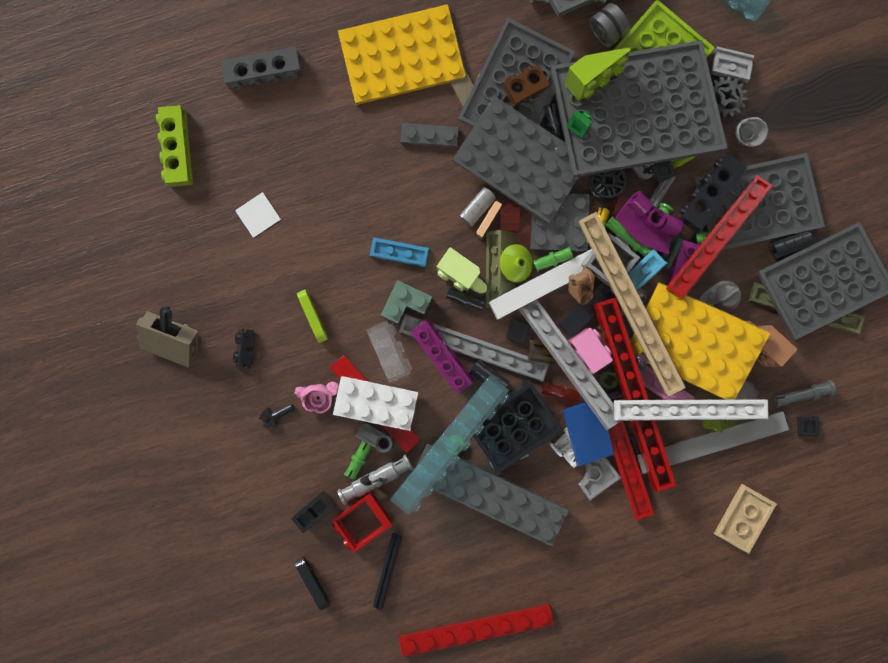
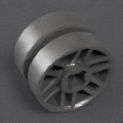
M609 3L589 19L592 32L606 47H611L630 32V25L626 16L613 3Z

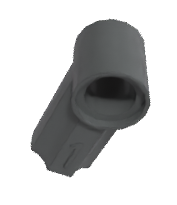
M366 422L362 423L356 434L357 438L370 444L382 453L391 450L395 444L391 435L383 433ZM382 438H386L389 441L388 448H383L380 445Z

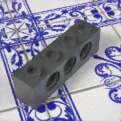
M296 47L221 61L224 83L232 90H239L242 86L247 85L259 86L263 82L276 83L284 78L296 79L298 76L303 75ZM280 63L285 64L283 69H277V66ZM261 67H267L265 72H258ZM243 70L248 71L245 76H240Z

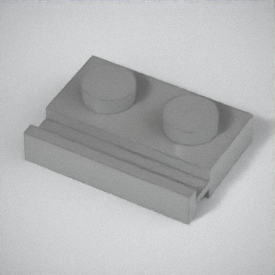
M717 46L710 74L719 77L723 76V78L731 76L732 80L737 78L740 82L748 83L754 55Z

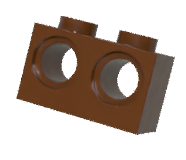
M538 64L534 67L530 65L524 68L522 73L517 76L513 74L506 78L502 89L513 108L546 91L550 84ZM529 77L536 78L538 83H531ZM518 86L521 89V92H514L512 90V87Z

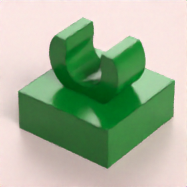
M577 110L566 127L580 138H583L592 124V121L589 120L592 115L587 111L582 114Z

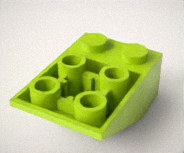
M624 48L582 57L569 67L565 86L579 102L584 98H590L595 93V89L599 86L601 88L604 87L612 76H618L625 70L624 66L629 60L628 56L631 49Z

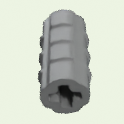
M483 187L470 204L464 208L459 217L463 222L472 227L496 200V196L489 189Z

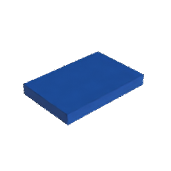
M586 402L563 410L577 466L614 455L608 430L604 428Z

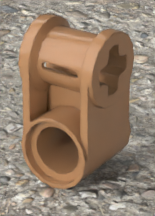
M585 267L582 269V272L576 275L572 274L568 278V292L581 305L590 302L594 295L595 278L592 271Z

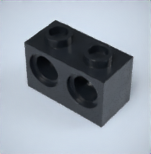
M323 490L297 512L291 520L304 534L330 512L336 504Z

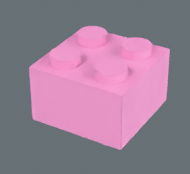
M588 328L569 339L568 343L590 373L594 374L613 361L610 357L612 352L606 345H602L599 333L595 329Z

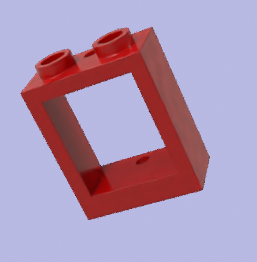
M372 491L332 520L333 529L337 534L340 533L343 536L344 545L348 550L352 549L354 553L393 525L392 519ZM367 502L382 525L357 542L341 519Z

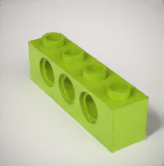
M181 105L158 107L156 121L158 126H160L158 141L162 147V152H160V160L164 168L161 172L162 180L170 187L193 185L186 110ZM175 124V129L169 132V127ZM177 143L176 149L170 150L171 145ZM179 161L178 168L172 169L173 163Z

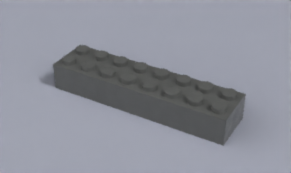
M427 442L411 476V480L550 546H553L569 511L566 507L429 442Z

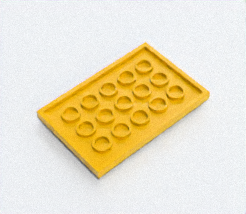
M448 4L338 30L356 105L466 78Z
M659 282L646 307V311L680 378L726 400H735L765 345L770 332L691 296L686 295L681 301L666 289V285ZM634 333L630 340L634 356L650 364Z

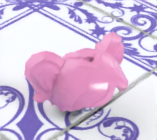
M329 382L326 386L322 384L309 385L308 387L300 386L296 387L294 393L298 398H301L302 406L306 411L324 413L331 407L332 396L337 394L339 385L336 382Z

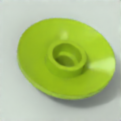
M518 244L510 245L502 252L500 268L505 278L511 282L518 283L525 281L530 276L533 261L529 251L524 246Z

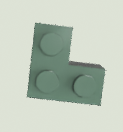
M397 280L381 316L400 324L407 307L425 315L432 301V296Z

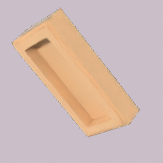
M498 201L494 202L477 230L476 237L482 240L501 209V203Z

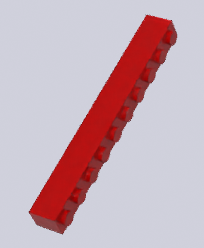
M616 297L594 304V310L605 344L612 352L610 357L613 360L612 365L623 400H649ZM630 420L652 489L659 492L675 487L676 483L656 421Z

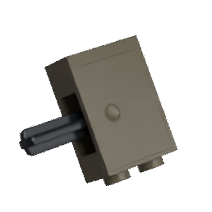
M169 306L160 308V316L147 311L143 318L140 317L137 321L139 349L190 367L198 354L197 330L190 328L187 324L182 325L172 321V311Z

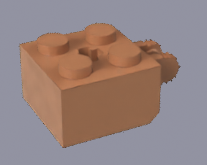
M772 325L758 326L770 332V335L757 361L764 367H782L798 349Z

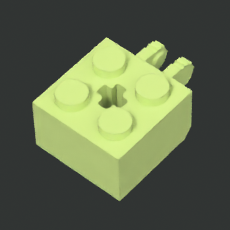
M450 247L436 266L438 276L445 281L450 279L454 282L453 286L461 292L464 290L468 292L471 288L479 294L485 293L488 286L478 278L480 274L479 267Z

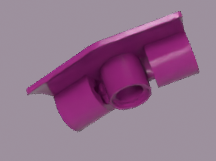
M641 191L635 193L616 216V220L638 243L667 255L669 254L672 236H677L683 227L682 220L664 213L661 209H657ZM653 213H654V215H655V221H654V222L652 221V218H651Z

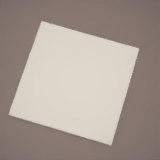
M263 192L235 210L253 238L281 220Z

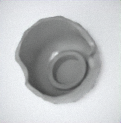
M752 117L742 120L737 125L735 135L738 142L743 146L753 147L765 141L769 130L766 122L761 118Z

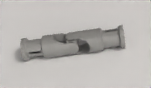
M405 454L398 461L390 462L378 468L376 471L352 482V485L342 490L338 489V495L342 503L347 505L348 501L368 494L383 484L398 478L401 473L407 470H413V466ZM369 480L372 482V485H367Z

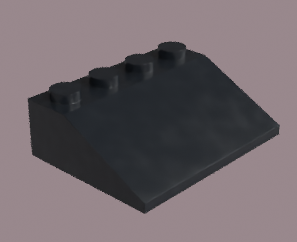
M525 380L464 422L498 474L562 431V428L529 380Z

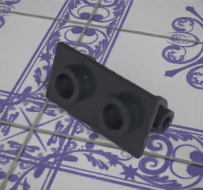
M239 329V332H236L235 344H237V352L234 351L233 354L235 367L241 368V364H243V368H250L251 364L253 365L254 351H247V347H254L256 336L254 330L246 329V333H244V329Z

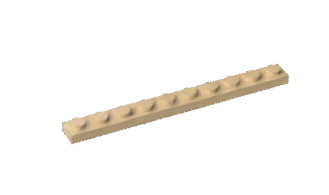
M597 212L577 221L666 396L669 397L686 388Z

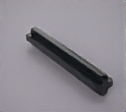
M393 533L391 536L373 607L376 609H383L402 539V535Z

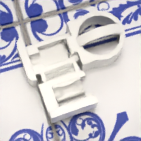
M566 427L563 430L565 433L553 444L550 442L549 445L560 457L563 456L575 468L577 465Z

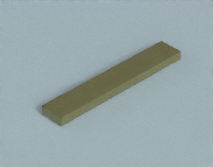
M753 283L748 301L775 309L764 286ZM851 312L827 324V326L860 335L865 316Z

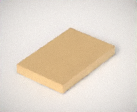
M741 484L714 534L750 554L777 503Z

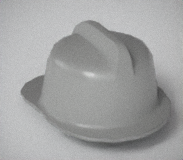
M721 281L705 291L699 300L729 313L740 303L741 292L735 283Z

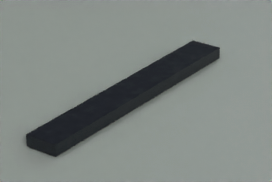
M681 232L677 236H672L670 246L683 235ZM636 251L635 254L638 255L640 258L632 268H634L644 258V256L641 255L638 251ZM604 283L600 284L593 291L594 295L590 302L585 305L579 304L558 323L570 338L596 316L594 304L616 297L610 290L611 288Z

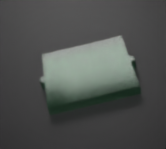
M679 238L675 241L663 270H670L683 239Z

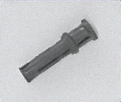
M827 380L826 383L811 384L806 389L775 395L774 402L776 407L779 408L810 399L818 401L826 396L835 397L837 390L834 382Z

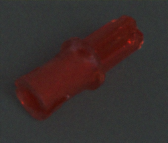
M543 382L541 394L557 397L558 400L562 398L578 402L580 393L577 390L565 388L563 385L557 386Z

